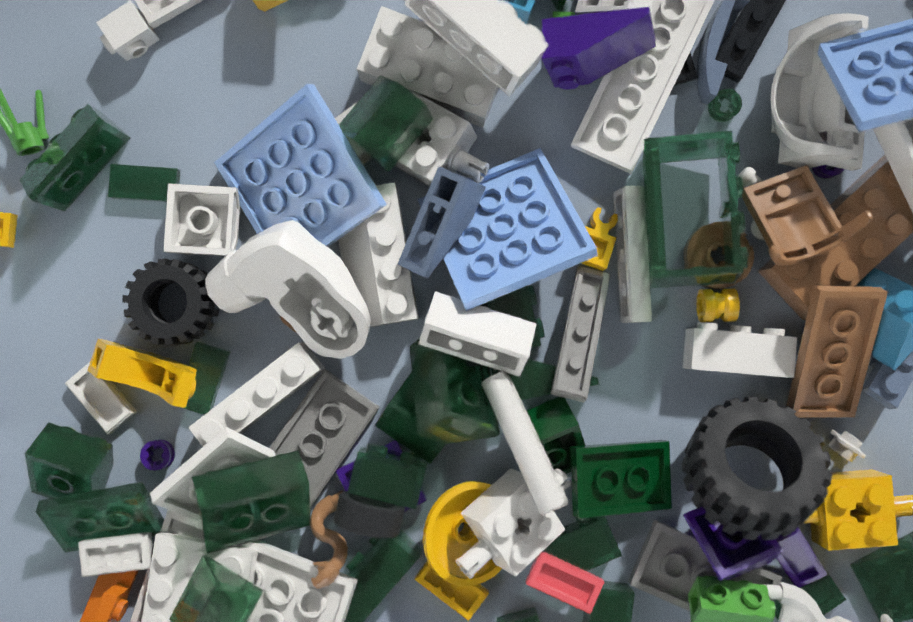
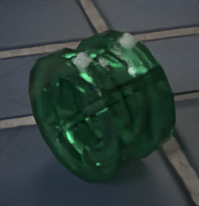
M722 89L718 91L717 96L708 104V112L718 122L729 121L740 112L742 99L735 90ZM728 99L730 101L728 104L729 109L722 112L720 110V102Z

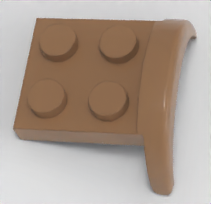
M807 165L745 187L740 193L769 247V256L779 266L797 264L826 253L856 235L873 219L872 214L866 211L842 226Z

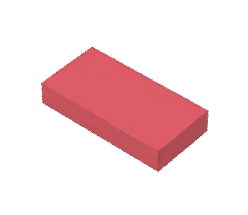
M542 551L535 558L525 583L536 590L591 614L604 585V580Z

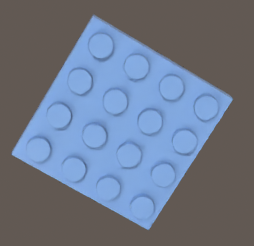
M306 84L214 162L228 187L238 188L240 207L257 234L275 224L293 220L303 226L316 240L329 247L387 205L314 84Z
M539 148L489 169L486 175L480 174L484 179L479 184L486 188L473 219L444 256L443 260L467 311L598 255L597 247L544 153ZM426 196L417 199L420 208Z

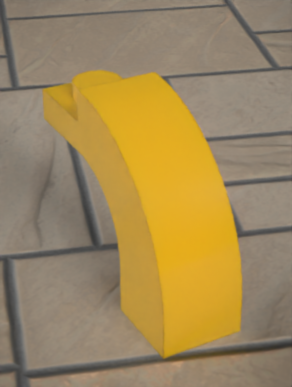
M97 339L87 370L95 378L134 386L160 396L172 406L186 407L188 399L193 396L196 389L195 376L197 369L146 350Z

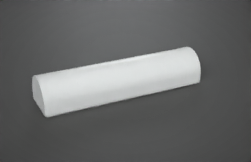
M624 186L613 193L614 213L618 214L615 234L620 322H652L645 187Z
M503 371L490 376L482 382V387L541 516L568 505L569 501L511 377Z

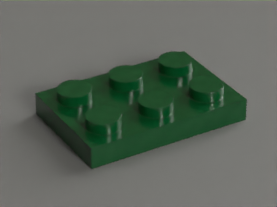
M651 440L570 447L572 510L574 517L579 519L672 509L669 441Z

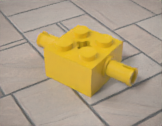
M873 469L831 472L832 481L831 485L827 488L828 495L817 510L803 523H810L812 541L828 551L897 546L896 517L913 516V495L894 496L892 475Z

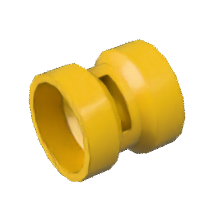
M735 288L722 289L718 293L712 289H700L696 299L698 320L700 322H713L715 319L721 318L724 322H736L740 311L737 290Z

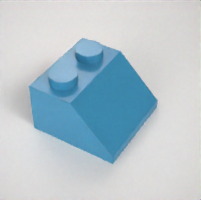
M874 268L857 285V287H881L888 292L871 357L896 370L913 351V286Z

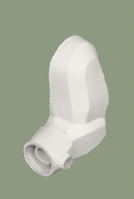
M290 220L275 224L251 237L238 250L228 253L206 277L208 296L220 309L228 313H238L268 298L274 309L292 325L307 347L323 357L342 359L355 355L365 346L371 317L367 305L347 267L337 254L316 240L296 221Z

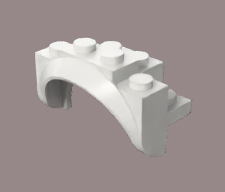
M848 13L831 14L789 30L787 53L776 69L771 88V133L777 134L780 139L779 164L796 168L805 165L808 168L828 165L850 171L862 169L865 130L859 132L818 56V49L820 43L864 32V30L868 29V16Z

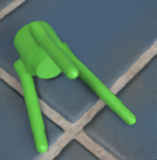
M0 88V107L2 111L0 110V124L9 137L14 151L19 156H26L44 150L43 141L50 138L45 126L42 91H35L37 127H33L32 122L17 123Z

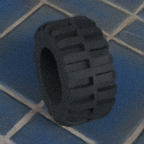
M745 397L742 402L738 398L726 400L723 406L716 405L709 410L707 416L703 417L686 446L684 451L686 455L682 461V471L687 474L683 480L686 490L694 492L691 501L697 509L701 507L705 509L707 513L704 517L712 524L718 521L724 525L722 531L731 535L739 531L742 532L743 539L755 540L761 534L762 539L767 541L776 539L780 534L786 536L794 532L817 510L828 495L827 488L831 485L832 473L830 470H827L831 465L830 455L828 451L823 452L822 450L825 443L820 434L815 435L811 431L813 425L806 418L801 420L794 415L796 411L788 406L785 409L777 406V401L770 399L759 402L758 397ZM741 445L753 447L765 453L779 468L783 479V490L774 492L762 491L744 483L730 468L725 449Z

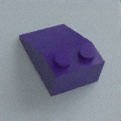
M650 6L542 19V34L548 47L541 59L555 88L571 90L577 88L578 85H588L656 47Z

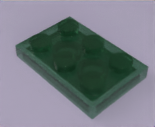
M143 482L40 500L35 511L65 553L79 551L78 542L87 539L151 532L152 537H155L157 533H160L164 522L163 516L157 506L152 503L151 496Z

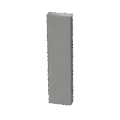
M579 265L576 269L551 389L552 395L580 402L587 400L611 273Z

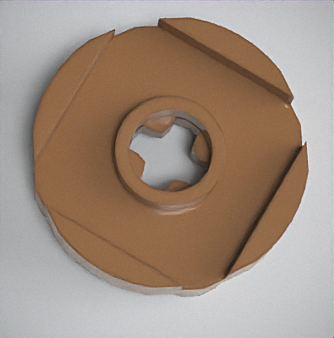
M721 221L702 226L691 234L686 242L683 254L685 272L699 285L709 289H724L734 286L745 279L752 269L754 263L753 247L749 245L745 232L732 223ZM718 247L723 248L722 254L726 256V261H719L718 264H715L710 255L711 251H716Z

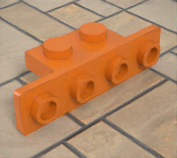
M138 571L98 575L80 622L120 621L128 608L129 601H127Z

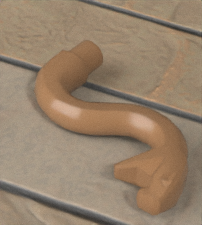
M343 490L332 496L328 495L317 503L310 517L312 534L318 540L332 545L334 549V554L329 561L313 562L314 567L318 569L316 578H311L316 589L329 586L339 576V570L344 566L348 556V546L345 538L340 533L325 528L323 525L327 516L336 511L339 494L344 492Z

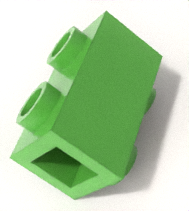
M697 576L688 593L691 622H773L775 617V605L769 598L767 585L753 584L747 580L720 581L715 576Z

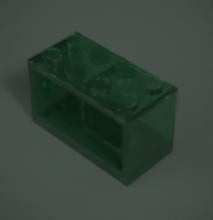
M732 131L644 138L642 159L650 288L734 284L739 276L743 274V268L748 267L747 248L740 245L741 233H745L744 211L738 212V198H742L743 183L741 176L735 177L736 163H740L739 142H733ZM718 159L721 197L719 216L722 218L725 267L706 268L705 266H697L691 269L667 270L660 163Z

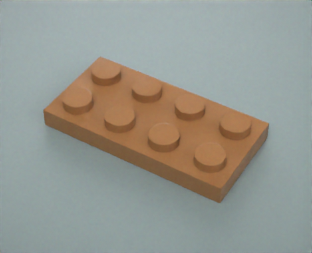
M857 286L813 287L795 365V375L792 378L786 406L796 411L794 415L798 418L855 417L888 294L886 290L881 287Z

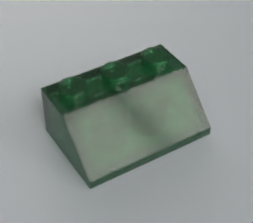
M87 103L84 108L77 110L72 115L70 124L62 133L55 135L49 141L45 152L28 164L25 170L26 173L20 178V182L27 196L32 201L65 212L127 143L130 137L101 111Z
M420 338L410 345L418 435L444 444L498 436L500 434L498 420L482 387V382L491 376L490 367H466L465 359L419 345Z
M298 451L278 454L274 457L246 462L241 465L210 471L192 477L207 554L310 525L309 479Z

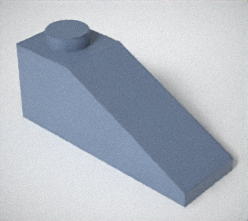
M438 166L400 256L398 265L424 278H429L473 219L486 187Z

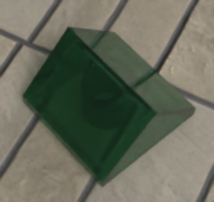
M205 554L201 557L169 619L170 622H248L264 590Z

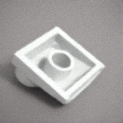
M168 184L163 252L185 255L226 256L234 251L238 242L240 218L238 188Z

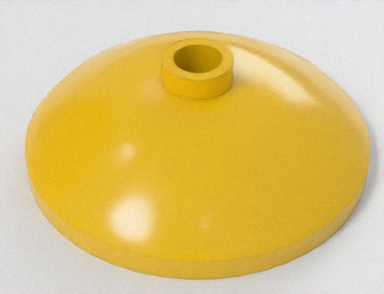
M468 481L451 487L437 499L426 518L423 530V548L426 559L431 568L441 578L459 586L478 585L491 579L502 570L490 559L470 579L459 568L461 565L458 566L456 563L458 558L462 557L478 542L476 535L461 515V512L491 486L489 483ZM464 523L463 529L458 532L460 524Z

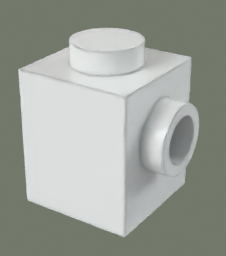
M131 0L96 22L103 32L100 40L112 55L117 52L126 61L144 55L148 47L160 40L153 28L148 24L143 13Z

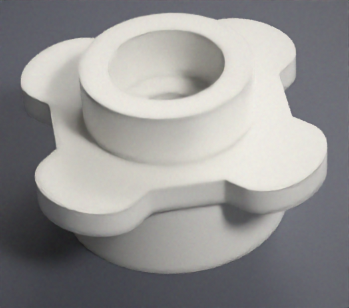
M835 430L830 432L835 437L829 443V446L842 457L851 462L857 456L866 457L860 450L862 442L847 431H844L842 434Z

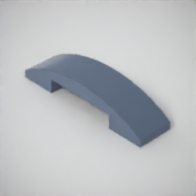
M722 0L707 25L700 45L697 63L698 93L703 104L708 105L717 96L728 65L715 60L731 12L739 13L750 0Z

